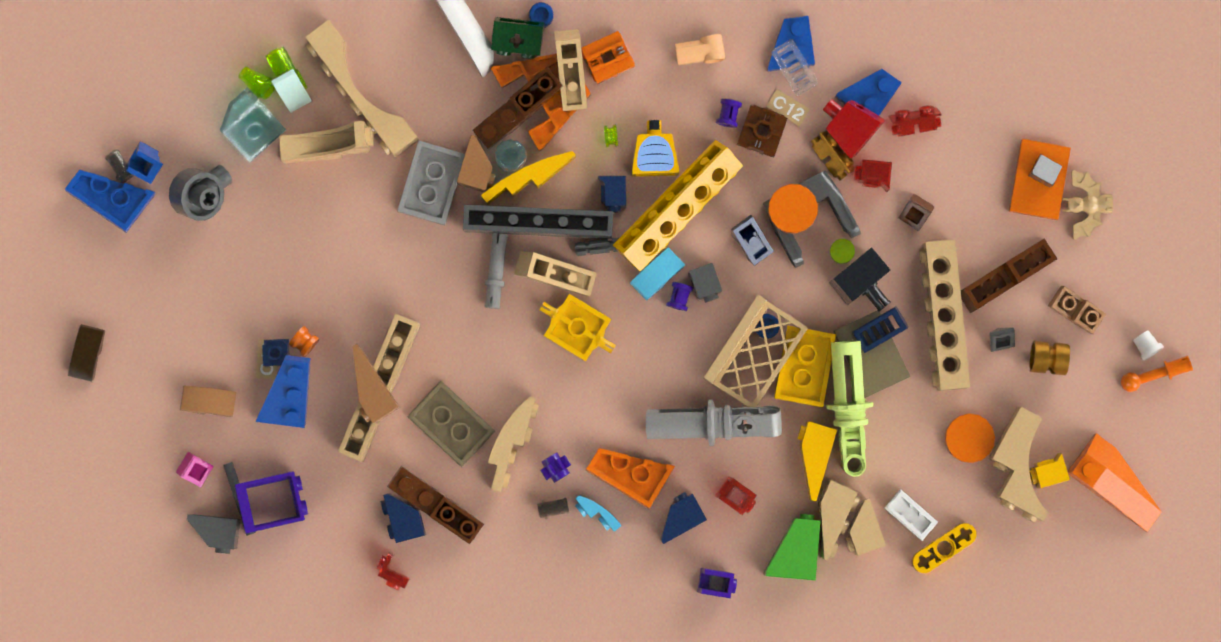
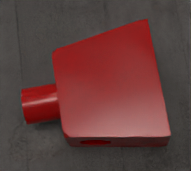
M831 99L823 108V111L833 119L826 127V130L851 159L860 152L886 121L853 100L848 101L842 108Z

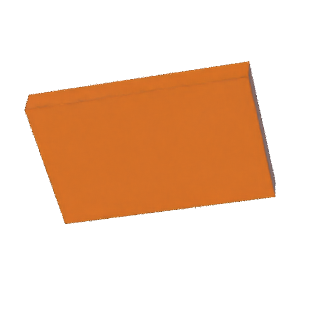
M1027 139L1021 140L1009 212L1051 220L1059 219L1071 147ZM1040 154L1062 166L1054 185L1050 188L1029 177Z

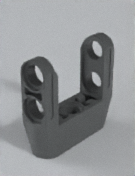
M826 171L799 183L814 194L817 203L827 199L843 231L848 233L851 238L861 234L842 194ZM769 199L763 203V206L794 268H797L804 264L802 251L792 233H785L779 230L771 221L768 213Z

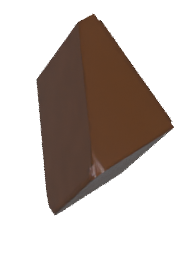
M913 194L898 218L919 231L932 213L934 206L918 195Z

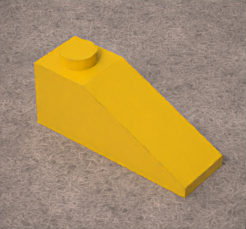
M808 421L805 426H800L797 439L801 440L799 446L809 500L816 502L837 430Z

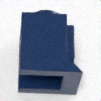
M598 176V180L603 184L601 185V204H605L606 211H613V213L621 212V208H626V176Z
M289 339L264 340L262 351L263 366L265 368L281 366L285 356L290 355Z

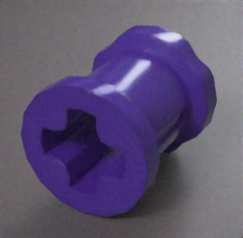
M721 99L722 108L716 124L737 128L738 123H736L738 109L742 107V103L731 99Z
M672 282L674 288L671 299L667 302L666 306L687 311L688 297L694 287Z

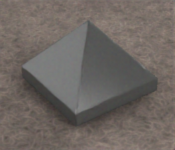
M997 328L990 332L991 352L1015 347L1014 328Z

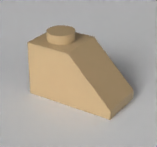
M868 498L864 499L847 531L849 537L845 538L849 551H854L857 556L886 546L871 501Z

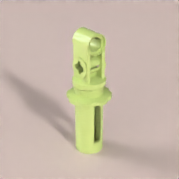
M861 341L831 342L834 403L826 405V409L835 411L836 419L833 421V425L839 427L838 441L842 469L848 475L856 477L863 474L866 469V439L863 426L868 424L865 412L867 408L873 407V402L865 401L866 399L864 398ZM844 355H849L852 402H847ZM851 458H858L860 461L858 469L854 471L849 470L847 467L848 461Z

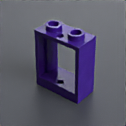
M294 471L234 485L245 534L304 521V515L308 514L306 501H301L299 491L303 490L300 475L295 476ZM288 480L296 516L254 525L246 489Z

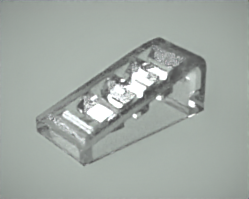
M793 39L771 51L796 96L803 94L818 84L816 76ZM790 50L794 52L784 59L780 57ZM798 59L797 63L787 68L786 64ZM803 68L802 72L792 76L791 73ZM805 77H808L807 79L797 84L798 81L802 80Z

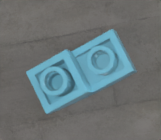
M668 247L646 266L630 284L647 301L662 289L666 282L680 272L685 264Z
M580 495L575 498L578 501L575 507L583 517L588 514L592 518L599 512L601 517L598 520L606 530L612 528L613 531H616L622 526L610 512L596 502Z

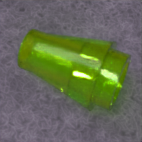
M248 66L244 67L239 73L238 78L246 84L257 98L266 100L273 94L275 87L271 82L272 78L254 71Z

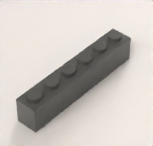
M464 205L463 231L467 233L612 239L613 211Z

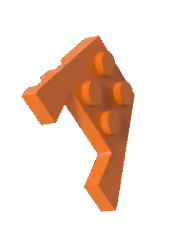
M557 53L491 67V71L501 88L506 87L523 76L529 82L546 67L559 80ZM585 84L586 99H588L591 93ZM561 89L542 106L549 119L528 131L538 151L543 150L577 111H563Z

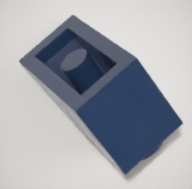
M684 492L673 498L675 503L670 505L661 536L663 544L707 520L693 494L687 495Z

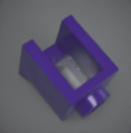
M701 568L697 592L731 599V593L734 594L737 587V579H734V573Z

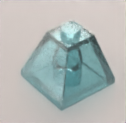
M247 87L229 103L220 131L251 162L286 129Z

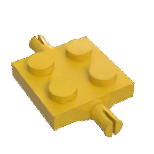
M571 294L568 295L564 303L557 309L545 301L539 311L551 317L550 326L545 332L544 337L585 362L592 351L598 346L610 354L613 351L611 348L614 349L616 344L604 338L605 330L612 319Z

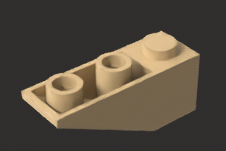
M828 480L819 500L822 559L827 561L829 557L834 558L839 544L836 543L839 534L844 535L849 525V521L846 520L850 511H855L859 502V498H856L858 492L832 480Z

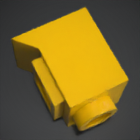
M1057 453L1055 458L1034 463L1035 467L1029 470L1032 485L1036 484L1037 488H1044L1070 480L1062 453Z

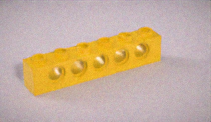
M715 140L613 246L628 263L638 271H641L651 263L652 259L662 249L667 247L669 242L678 232L686 227V224L696 214L702 211L703 207L720 192V189L736 176L743 165L725 145Z

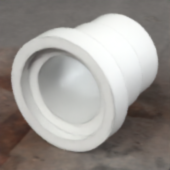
M1149 330L1133 340L1142 354L1140 357L1143 361L1164 348L1162 343H1158Z

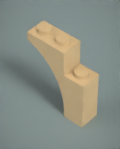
M364 121L352 122L351 124L330 130L279 136L281 161L284 164L341 159L343 155L370 153V146H374L373 131H371L370 127L366 126Z
M1020 406L1013 413L989 459L994 461L992 466L1005 473L1007 469L1010 470L996 496L1002 500L1000 504L1012 511L1014 508L1023 512L1022 517L1035 523L1036 520L1044 521L1048 514V511L1042 506L1034 492L1029 473L1031 444L1043 418Z

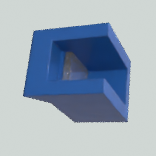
M140 141L128 160L126 171L152 184L163 165L158 156L159 151Z

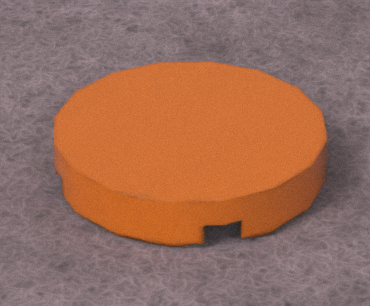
M788 184L780 187L772 195L768 213L771 221L779 230L785 233L797 234L805 231L814 223L818 214V204L814 194L808 188L800 184Z
M964 414L958 416L950 422L946 429V446L950 454L961 462L974 463L981 461L990 454L994 447L995 434L993 427L987 419L980 415Z

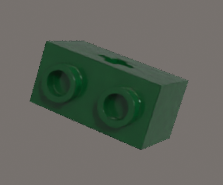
M495 17L491 50L497 51L496 54L510 56L511 53H520L521 57L529 59L540 56L545 22ZM515 34H520L522 39L520 43H515Z

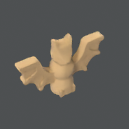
M1072 170V185L1080 187L1087 192V196L1084 198L1076 196L1073 198H1062L1063 201H1067V209L1062 210V212L1079 213L1084 211L1088 213L1084 220L1074 223L1072 226L1073 239L1076 240L1081 236L1090 237L1092 230L1096 226L1103 225L1100 220V214L1113 212L1112 194L1100 195L1099 189L1102 183L1093 181L1089 172L1079 173Z

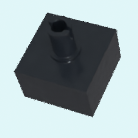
M872 247L829 282L847 305L856 300L860 295H866L878 312L891 303L877 287V281L891 270Z

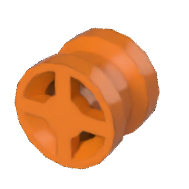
M303 326L291 339L289 345L292 348H297L300 351V355L305 357L320 339L316 335L312 336L308 328Z

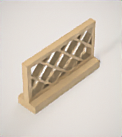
M757 295L707 371L704 379L745 406L757 407L808 327L772 305L760 295ZM768 308L777 314L779 324L764 327L762 317ZM780 316L786 319L788 322L781 323ZM759 321H761L762 327L755 328ZM793 324L801 329L796 338L785 340L782 326ZM780 327L783 341L768 344L765 330ZM762 330L765 344L751 347L749 336L752 332ZM747 341L748 348L742 349ZM793 342L787 350L786 343ZM783 344L785 355L782 359L772 361L769 347ZM766 347L769 361L754 364L752 350ZM749 351L752 365L737 368L735 358L738 353ZM733 362L735 369L728 370V368ZM779 363L775 370H773L772 364ZM770 364L772 373L770 378L758 381L755 367ZM753 368L755 382L741 385L738 371ZM735 372L738 386L727 388L720 383L726 373ZM766 383L760 391L759 384ZM756 385L758 396L753 403H750L743 398L742 388ZM739 389L740 395L732 390Z

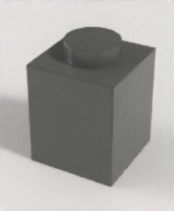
M713 263L688 272L698 301L704 299L706 303L719 298L718 293L722 292V288Z

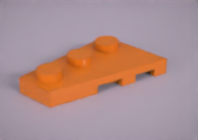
M599 448L586 471L649 509L675 466Z

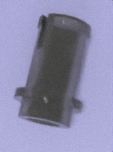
M114 150L105 157L116 173L117 180L123 183L134 176L126 171L127 163L119 150Z
M566 497L548 502L542 500V503H537L539 517H545V520L549 516L569 513Z

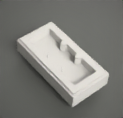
M901 489L884 507L885 510L921 541L938 523L937 520Z

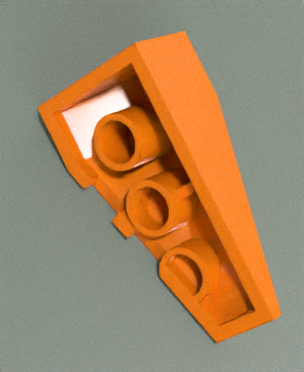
M1095 433L1068 470V475L1144 531L1148 532L1162 513L1117 448Z

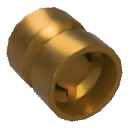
M1044 341L1032 342L1029 359L1030 372L1046 373L1049 370L1054 375L1065 376L1067 374L1070 362L1069 344L1054 343L1053 346H1050L1048 342Z

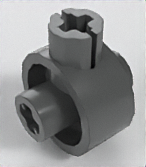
M222 165L216 166L209 172L197 168H188L179 172L169 187L171 206L177 213L196 221H206L214 217L224 202V188L232 183L231 175Z

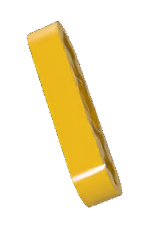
M967 523L956 525L916 552L911 561L913 568L920 573L932 571L971 545L977 535L975 528ZM961 528L964 530L969 529L971 532L968 534L969 540L960 539L956 542L960 546L956 548L954 541L949 536L952 534L953 538H956L961 534ZM941 541H947L951 546V550L947 555H941L937 551V546ZM932 548L933 554L939 558V561L935 562V558H932L927 562V568L924 566L918 567L917 564L920 562L918 557L926 558L930 556L931 553L928 550Z

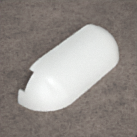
M436 0L483 78L490 72L493 65L494 50H491V43L464 0Z

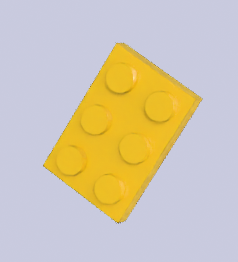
M787 325L785 340L796 338L801 329ZM807 329L778 374L774 399L823 408L832 361L831 342H835L836 334ZM793 342L786 343L787 350ZM783 345V350H782L781 359H782L783 356L785 355L784 345Z

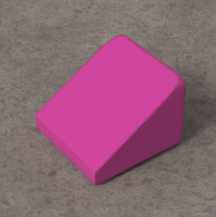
M187 452L176 473L201 488L214 466L191 452Z

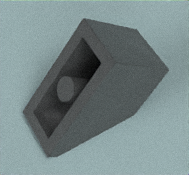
M187 514L188 522L208 547L215 548L216 553L230 554V549H237L241 519Z

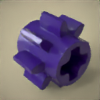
M556 452L542 461L544 468L540 471L546 480L551 478L555 483L570 474L567 467L571 466L565 455L560 458Z

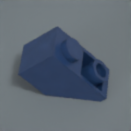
M391 494L383 495L384 500L380 502L383 514L388 515L391 524L387 525L390 539H395V542L399 543L426 535L419 510Z

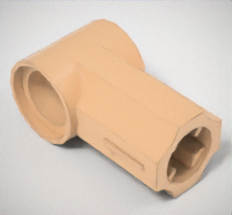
M719 34L705 36L696 41L675 44L678 66L699 62L706 64L716 63L726 59L722 35Z

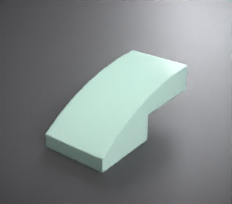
M293 69L271 81L290 113L312 102Z

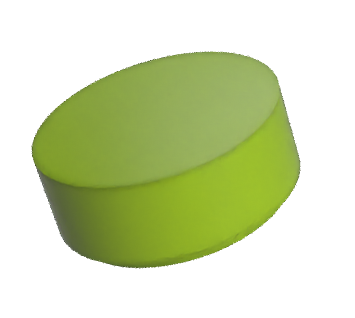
M838 239L830 247V256L836 263L845 264L854 257V245L847 239Z

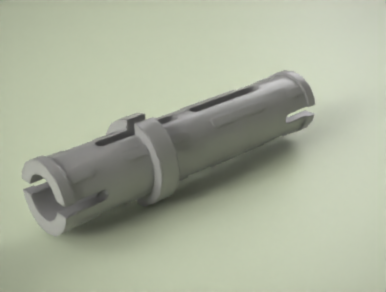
M492 234L488 279L485 280V285L487 286L485 308L500 309L501 290L505 285V282L502 281L508 235Z

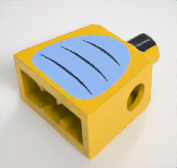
M648 120L647 134L637 135L632 177L679 176V165L672 134H662L661 120Z

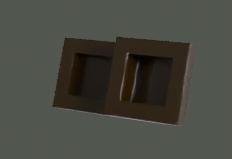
M83 324L80 325L68 376L90 382L94 380L98 356L102 351L105 330Z

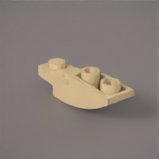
M529 397L515 410L503 426L494 443L488 463L497 465L491 490L502 492V488H508L511 474L507 473L509 463L514 464L517 453L513 446L514 444L524 446V442H530L533 428L529 427L530 419L536 418L539 404L535 403L536 398Z

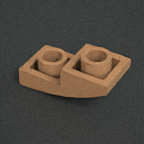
M1062 285L1048 305L1054 311L1090 334H1094L1106 316V313L1091 302L1082 299Z
M183 386L180 411L232 417L236 392L206 387Z

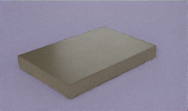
M875 311L834 330L833 332L836 334L838 342L857 341L852 331L881 315L880 312ZM884 320L880 321L884 331L888 334L889 330ZM873 325L871 329L873 330L877 339L881 338V335L879 334L875 325ZM863 331L862 333L868 344L873 343L867 331ZM892 338L866 353L861 348L865 398L910 377ZM845 355V357H846V359H847V361H848V363H849V365H850L849 355Z
M442 381L407 416L461 467L495 432L490 425Z

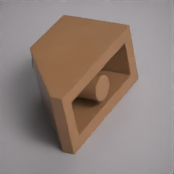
M471 135L457 183L460 186L486 192L488 187H493L496 174L493 173V167L477 137Z

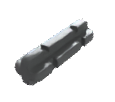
M612 238L611 241H608V239L589 241L586 244L585 242L575 243V253L577 256H585L586 253L593 255L610 253L611 250L618 252L613 244L619 238Z

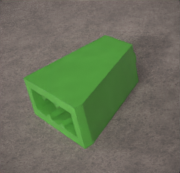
M800 514V519L793 518L764 570V576L816 581L820 520H814L815 515Z

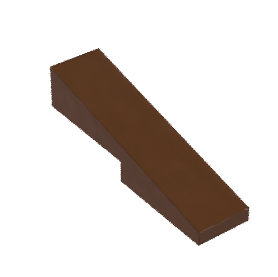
M1044 238L962 289L961 299L969 312L972 313L1057 260V257Z

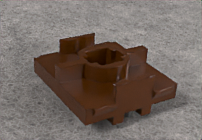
M751 105L737 145L774 158L788 118L777 112ZM760 125L767 127L766 137L756 134Z

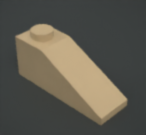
M579 29L555 31L559 80L563 85L561 88L563 111L587 109Z
M520 251L514 275L585 296H591L597 274L590 270L527 251Z

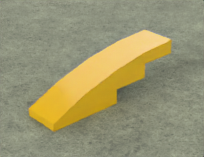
M570 151L528 165L499 181L484 192L481 198L489 205L506 190L514 197L531 182L539 189L576 158V154Z

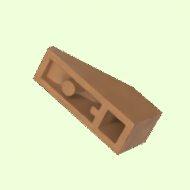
M355 344L352 347L358 398L362 406L359 411L366 422L371 420L372 423L376 424L400 408V406L361 347Z

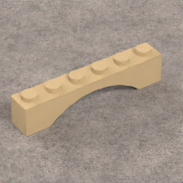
M330 20L324 22L305 37L309 42L306 48L314 58L317 55L324 62L320 65L328 77L333 75L338 83L335 86L344 97L348 94L353 102L349 105L358 116L364 115L367 119L366 126L370 127L373 135L377 133L382 139L379 145L387 155L392 153L396 158L419 141L403 117L378 109L368 102L356 89L347 69L346 43Z

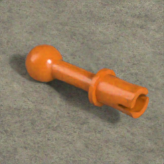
M1187 355L1168 363L1163 361V367L1139 375L1132 372L1126 373L1121 378V386L1125 391L1134 392L1143 383L1168 376L1169 380H1171L1176 375L1193 371L1189 356Z

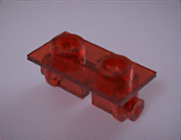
M931 105L922 106L919 110L912 112L909 110L896 111L895 115H889V119L895 124L891 126L892 135L900 137L915 134L914 125L918 124L920 133L937 130V127H941V119L937 116H942L937 107Z

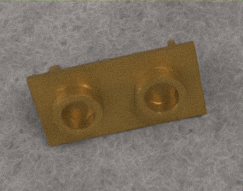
M827 130L819 134L822 139L817 136L810 141L813 144L812 149L821 160H824L827 156L831 157V160L825 166L834 178L837 177L840 181L847 176L845 171L849 174L856 170L853 166V159L846 153H843L838 146L839 144Z

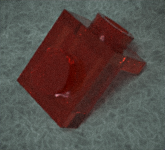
M388 553L387 557L384 555L381 557L376 569L380 570L378 576L387 580L386 585L399 591L400 587L407 588L410 578L389 569L395 555Z

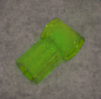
M284 46L272 50L265 56L276 78L293 69L304 88H308L301 73L293 65Z

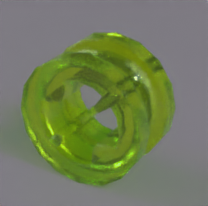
M616 124L611 128L605 125L606 148L611 144H614L615 147L618 146Z

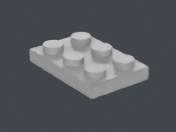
M418 141L397 211L445 226L458 185L457 180L465 154Z

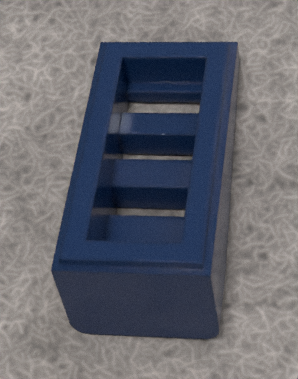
M897 306L852 331L857 341H861V348L866 353L908 329L909 326ZM891 315L894 317L895 321L899 326L896 329L894 328L892 322L889 319V316ZM884 320L890 330L888 334L884 331L880 321ZM873 325H875L876 329L881 335V338L877 339L876 335L871 329ZM863 331H867L873 343L868 344L862 333Z

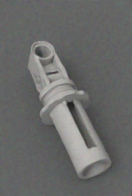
M708 400V407L705 406L704 408L648 409L646 411L647 439L705 438L709 440V446H714L716 438L731 440L732 437H777L782 434L781 408L777 406L731 408L730 405H725L724 408L715 407L713 400Z

